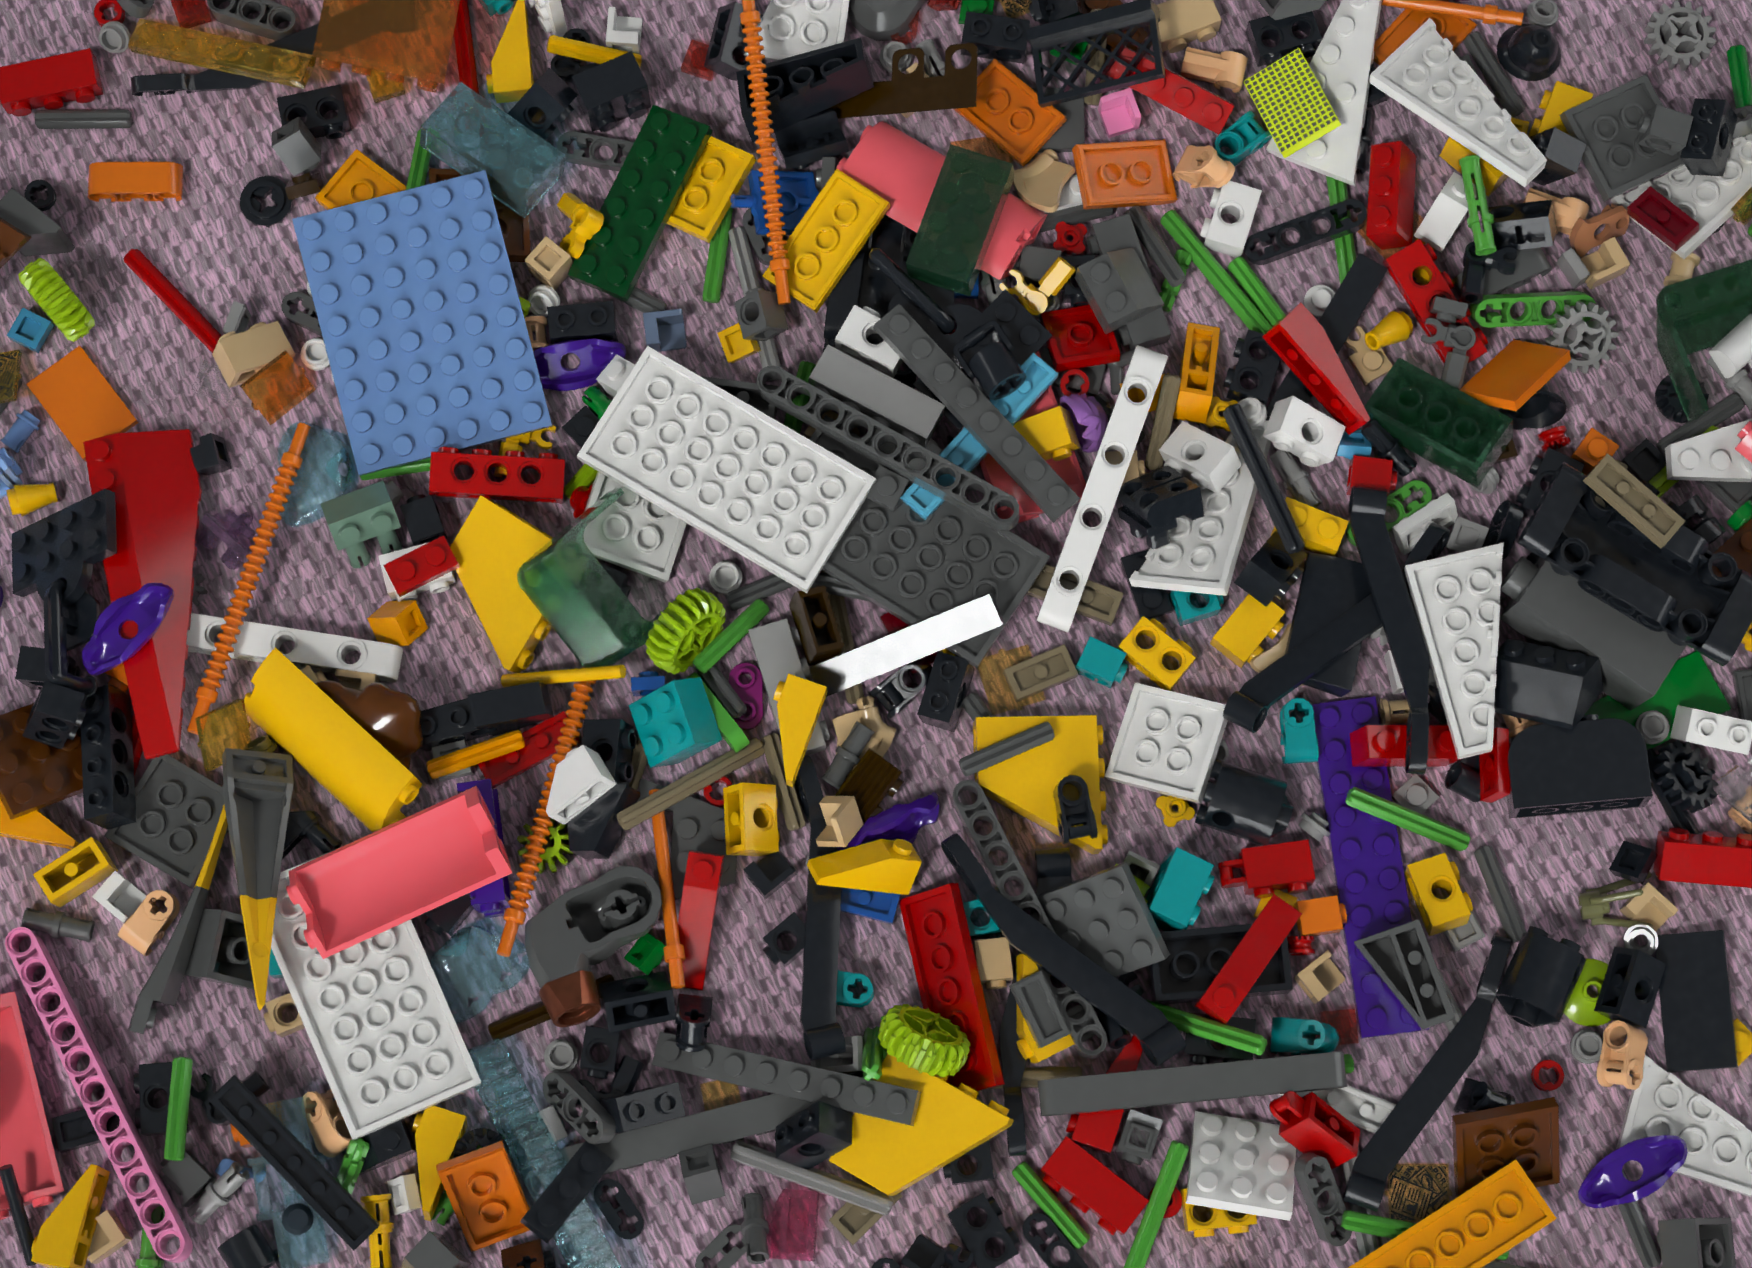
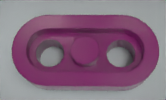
M740 663L731 670L729 684L746 707H750L753 712L749 717L741 716L739 719H734V721L742 730H751L756 728L763 719V681L761 672L755 665ZM749 674L752 680L748 684H742L739 681L740 676Z

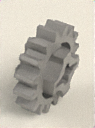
M1674 0L1671 8L1664 3L1660 7L1659 13L1655 11L1652 13L1649 19L1651 22H1648L1644 29L1648 33L1644 39V44H1652L1648 52L1649 56L1658 54L1660 57L1657 60V64L1660 65L1667 61L1669 62V70H1672L1676 64L1680 65L1682 71H1686L1689 63L1695 68L1698 67L1702 61L1701 59H1707L1711 53L1709 49H1712L1716 42L1715 39L1711 38L1716 32V27H1708L1712 17H1702L1700 14L1703 7L1701 6L1695 11L1692 10L1690 1L1684 7H1680L1678 0ZM1679 32L1684 34L1681 38L1677 36ZM1660 35L1664 37V43L1662 42Z
M1577 301L1575 309L1565 305V314L1563 316L1557 313L1553 315L1558 321L1557 324L1547 326L1553 332V336L1545 338V342L1553 345V347L1568 349L1572 354L1579 352L1582 357H1571V360L1565 365L1566 369L1573 373L1578 368L1585 374L1588 372L1589 365L1596 370L1600 369L1599 360L1602 358L1609 361L1610 357L1606 352L1608 349L1616 350L1617 348L1616 345L1611 343V339L1618 337L1619 333L1610 329L1616 324V321L1607 317L1609 314L1608 310L1602 307L1598 309L1599 305L1593 302H1589L1586 306L1585 303ZM1582 317H1592L1595 321L1589 320L1585 322L1582 320Z

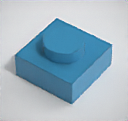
M22 308L6 336L10 340L39 353L54 324Z
M1344 430L1337 449V456H1343L1350 460L1353 455L1370 457L1372 444L1362 435L1361 430H1356L1350 435Z

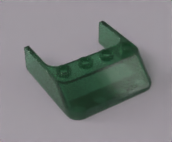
M1752 259L1668 285L1657 295L1656 337L1658 350L1689 422L1697 420L1709 410V407L1687 355L1713 348L1744 318L1752 314Z
M621 487L607 492L524 562L517 573V580L521 589L584 668L614 665L644 645L649 638L648 632L654 627L653 621L657 620L661 615L659 613L651 621L644 619L584 542L583 534L587 525L624 494Z

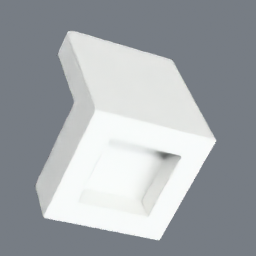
M609 7L605 40L606 47L640 54L642 19L638 17L617 16L616 7Z
M114 871L92 897L121 922L125 923L146 898V895L125 877Z

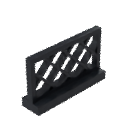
M1137 0L1027 28V39L1032 46L1038 104L1040 107L1043 108L1165 78L1158 24L1161 19L1160 11L1152 0ZM1150 25L1151 34L1143 45L1132 39L1138 28ZM1117 34L1122 39L1112 53L1101 46L1107 36ZM1086 42L1091 47L1081 61L1070 54L1077 43ZM1128 42L1140 49L1130 64L1118 57ZM1054 49L1061 54L1051 68L1042 63L1041 52ZM1097 50L1108 56V59L1098 72L1087 65ZM1147 53L1154 58L1156 69L1142 73L1136 67ZM1066 58L1078 64L1068 79L1056 73ZM1115 61L1126 68L1119 79L1110 80L1105 77V74ZM1084 69L1095 75L1086 87L1079 88L1074 84ZM1053 76L1064 83L1057 94L1046 96V86Z

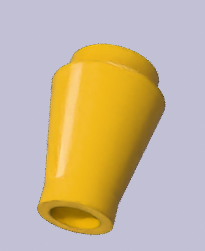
M1402 311L1389 312L1371 331L1365 334L1366 345L1375 351L1381 347L1406 341L1413 331L1410 317Z
M54 483L14 485V488L6 490L12 515L21 514L23 517L51 503L58 502Z

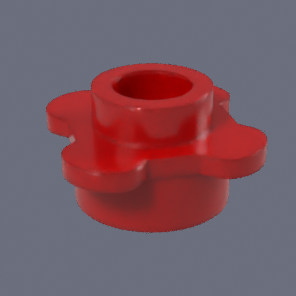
M1064 221L1056 224L1057 240L1053 243V248L1061 250V253L1081 255L1085 251L1083 238L1087 234L1086 226L1082 223L1068 225ZM1072 236L1073 240L1069 241L1067 237Z
M593 484L589 488L587 486L577 487L570 496V506L575 510L573 516L577 520H582Z

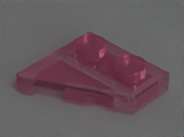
M794 1189L782 1190L775 1202V1208L766 1218L769 1224V1232L766 1237L769 1259L815 1262L820 1192Z

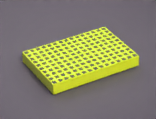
M1297 48L1243 81L1284 158L1341 125L1300 48Z

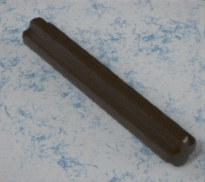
M612 974L595 980L599 999L601 998L599 984L615 981ZM540 1002L490 1023L488 1030L494 1041H500L548 1021L551 1018L543 1002Z

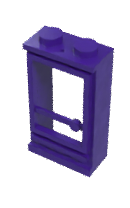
M491 779L456 783L458 793L474 786L478 787L496 824L494 827L497 835L504 844L498 790L492 789ZM508 875L470 892L472 907L478 913H484L485 918L503 916L505 913L504 909L511 906L508 903V900L511 899Z

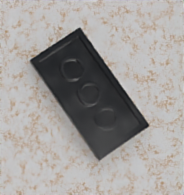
M1724 930L1658 935L1659 943L1655 951L1656 959L1666 964L1659 986L1667 1072L1738 1068Z

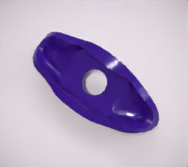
M578 339L551 344L533 351L543 389L570 391L585 388L596 383V378L616 354L625 359L626 348L624 344L616 341ZM567 353L576 354L580 359L579 365L573 369L565 368L561 364L563 355Z
M148 583L137 592L112 602L100 614L95 624L93 636L82 650L83 664L88 673L91 675L102 674L133 657L157 632L172 603L174 590L162 583ZM127 621H135L138 625V633L132 639H124L121 636V627Z
M933 792L909 804H896L892 808L874 817H870L846 847H837V851L879 839H903L913 844L920 828L937 822L940 812L939 796L936 792Z
M1674 1135L1652 1136L1632 1141L1612 1151L1587 1175L1578 1191L1579 1200L1588 1207L1605 1208L1635 1202L1649 1196L1662 1187L1672 1174L1684 1164L1688 1154L1685 1141ZM1630 1160L1637 1161L1642 1166L1643 1174L1637 1181H1629L1623 1176V1165Z

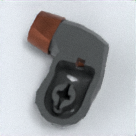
M619 866L611 869L597 880L564 893L525 924V948L530 969L540 987L539 996L555 1026H574L596 1016L601 1010L595 976L591 972V966L600 964L611 957L620 947L646 935L657 924L662 909L660 889L653 877L640 868Z

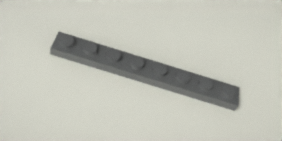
M900 304L875 323L873 329L1053 523L1079 501L1080 498Z
M661 1031L659 1033L652 1061L653 1066L811 1103L822 1101L845 1111L914 1126L921 1092L918 1090L874 1080L867 1081L857 1076L706 1042V1047L702 1051L687 1052L676 1046V1035Z

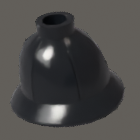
M1532 24L1515 25L1508 28L1501 35L1497 44V56L1500 64L1516 78L1525 81L1543 80L1550 77L1559 67L1561 60L1559 44L1554 35L1544 26Z
M1545 384L1517 411L1500 408L1497 417L1499 423L1503 426L1509 425V429L1545 428L1562 419L1566 413L1567 406L1563 398L1551 392V389Z

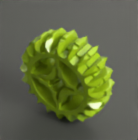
M38 258L36 261L26 265L25 269L18 274L19 281L61 333L73 342L87 335L89 330L95 326V320L53 267L42 258Z
M698 587L693 590H686L683 595H677L675 601L668 602V607L664 611H660L661 615L659 618L653 621L654 627L648 632L649 638L645 643L647 646L646 653L661 670L664 669L667 673L671 672L675 675L679 672H685L688 667L694 666L693 660L723 631L724 627L722 625L726 620V609L711 592L708 593Z
M903 1004L902 1006L894 1005L884 1015L877 1038L881 1042L880 1045L887 1049V1053L897 1058V1062H903L908 1065V1068H914L919 1073L925 1072L930 1076L937 1074L940 1077L954 1076L965 1065L971 1043L967 1039L968 1036L960 1031L959 1026L953 1025L950 1019H945L940 1016V1013L931 1012L928 1008L925 1010L918 1005L912 1007L908 1004Z

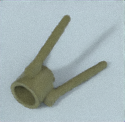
M1651 872L1648 873L1646 879L1651 878ZM1623 879L1598 888L1585 889L1586 892L1578 893L1579 906H1582L1580 909L1582 920L1590 919L1591 926L1604 924L1629 928L1632 925L1643 923L1653 928L1651 923L1603 917V914L1610 913L1609 902L1641 896L1643 890L1636 889L1608 895L1607 893L1637 882Z

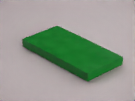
M1695 651L1677 660L1656 694L1635 709L1630 711L1607 695L1595 701L1585 715L1597 714L1599 719H1621L1635 727L1636 720L1642 713L1650 710L1662 713L1669 722V734L1658 744L1646 743L1648 750L1673 739L1670 738L1677 705L1717 714H1723L1731 708L1701 654Z

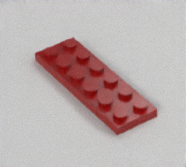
M949 883L899 900L923 1009L926 1010L928 1008L931 1012L940 1013V1016L950 1019L953 1025L959 1026L960 1031L968 1036L967 1039L971 1043L965 1065L954 1076H949L946 1082L957 1088L963 1083L978 1092L1004 1085L959 884Z

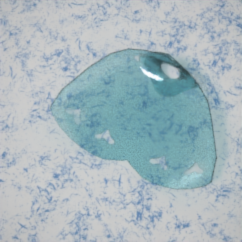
M296 422L290 425L283 434L278 448L277 458L280 467H282L283 465L280 462L284 452H288V446L291 444L294 436L293 433L298 423H305L311 427L300 456L303 462L300 469L295 470L297 477L292 478L294 485L289 486L292 492L286 497L288 502L282 505L285 511L280 512L284 522L291 527L310 524L325 517L320 504L350 493L355 478V470L345 443L318 425L306 422ZM340 463L347 465L346 476H342L338 470ZM288 509L297 512L295 521H293V515L288 511Z
M472 925L454 933L431 956V967L447 1004L451 1010L457 1012L452 1014L456 1024L479 1014L486 1008L493 994L511 989L524 977L530 968L525 944L515 938L510 957L500 956L497 954V949L502 932ZM456 938H458L457 942L454 945L447 946ZM526 952V955L522 957L521 964H519L517 953ZM502 971L512 973L510 976H505L503 981H499ZM468 997H478L477 1001L472 1002L471 1006L467 1007Z

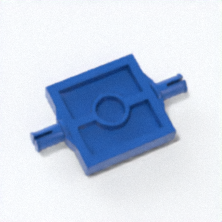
M751 170L748 176L750 194H732L730 203H732V208H750L754 216L756 235H766L770 230L765 227V224L768 223V219L764 218L767 210L763 209L766 201L762 200L765 191H761L764 182L759 180L763 173L758 170ZM775 171V175L780 177L779 180H776V183L781 186L777 192L782 195L778 201L783 204V207L779 210L784 213L781 221L785 222L782 230L786 231V235L792 234L819 194L815 187L813 172Z

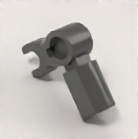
M1427 318L1425 324L1434 326L1436 334L1433 337L1422 335L1421 341L1426 344H1434L1437 341L1444 342L1443 346L1453 348L1452 352H1447L1439 385L1459 390L1462 388L1470 358L1466 356V352L1476 341L1475 332L1472 328L1462 325L1449 324L1448 327H1444L1437 319Z

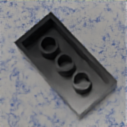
M1252 924L1160 932L1170 955L1165 960L1148 965L1152 1001L1163 1005L1198 1002ZM1287 937L1246 997L1288 994L1293 990Z

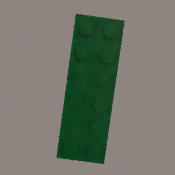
M653 104L599 211L604 215L601 229L593 235L591 240H586L583 253L578 259L574 260L567 274L572 280L628 301L713 132L710 126Z

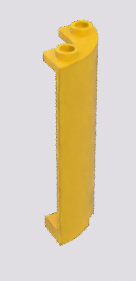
M275 647L251 679L255 687L252 693L245 694L244 710L247 716L276 741L283 750L292 755V758L372 833L406 818L400 809L403 805H408L414 801L419 794L422 783Z

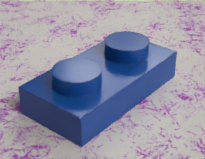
M842 888L841 912L893 925L900 894Z

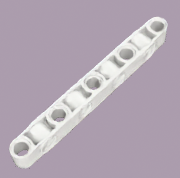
M1139 345L1136 346L1038 615L1037 621L1069 632L1168 359L1167 355ZM1132 388L1141 389L1145 394V400L1139 403L1131 401L1127 394L1128 390ZM1108 450H1117L1122 454L1123 461L1117 465L1110 464L1105 458V453ZM1088 511H1093L1099 515L1100 524L1096 527H1089L1083 522L1082 515ZM1066 573L1073 574L1077 578L1078 586L1071 590L1063 588L1059 581L1060 576Z
M191 613L190 630L187 632L188 652L211 655L212 651H216L214 637L218 632L223 631L220 626L226 624L224 618ZM243 621L244 625L238 627L241 633L235 635L237 643L232 644L234 652L228 654L233 659L262 663L275 647L279 650L283 642L293 641L295 642L294 649L290 653L283 655L299 669L310 665L314 671L321 670L322 672L336 674V669L372 673L376 674L380 681L397 682L404 648L390 643ZM349 652H361L360 659L356 663H345V657Z

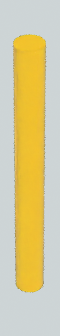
M624 665L503 674L501 676V684L505 688L537 681L544 684L618 679L625 678L626 668Z

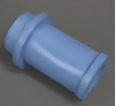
M25 409L21 414H16L18 419L0 440L16 453H19L32 432L40 429L37 426L41 421Z

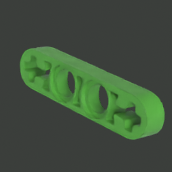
M1581 291L1483 295L1482 302L1471 304L1469 310L1472 320L1487 328L1556 325L1558 321L1553 315L1557 313L1563 316L1565 314V304L1575 306L1577 301H1581L1587 306L1589 302L1595 303L1592 297ZM1554 300L1556 304L1554 313L1548 317H1543L1541 314L1542 305L1546 301ZM1519 301L1523 302L1525 306L1524 313L1518 318H1512L1510 316L1512 305ZM1487 304L1492 309L1501 310V315L1497 312H1489L1485 318L1480 314V310H1485ZM1582 317V320L1585 322L1592 319V317Z

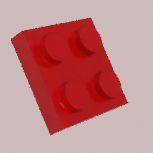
M1090 305L1048 311L1040 314V323L1052 334L1051 338L1047 341V346L1056 372L1120 361V350L1114 332L1104 333Z

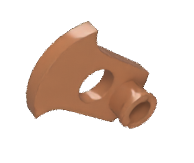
M1611 203L1612 208L1607 205L1601 214L1590 219L1578 218L1570 234V245L1580 257L1583 258L1590 249L1601 245L1604 241L1612 237L1617 238L1626 233L1630 218L1627 210L1622 205L1618 206L1616 203ZM1605 224L1603 231L1598 235H1594L1596 229Z

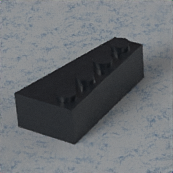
M861 37L766 63V68L763 69V73H767V78L764 79V82L768 83L765 91L770 93L766 100L771 102L767 109L772 111L768 118L773 120L769 127L774 129V133L874 87L871 66ZM744 69L736 72L741 113L751 140L754 143L758 136L754 135L757 126L753 125V122L756 121V117L752 116L755 108L751 107L754 99L750 98L753 90L748 87L752 81L747 78L751 72Z

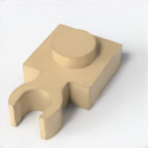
M1356 326L1355 331L1359 335V340L1352 341L1348 337L1344 344L1355 352L1349 356L1348 361L1364 386L1393 371L1394 367L1382 348L1374 351L1366 345L1364 330L1360 326Z

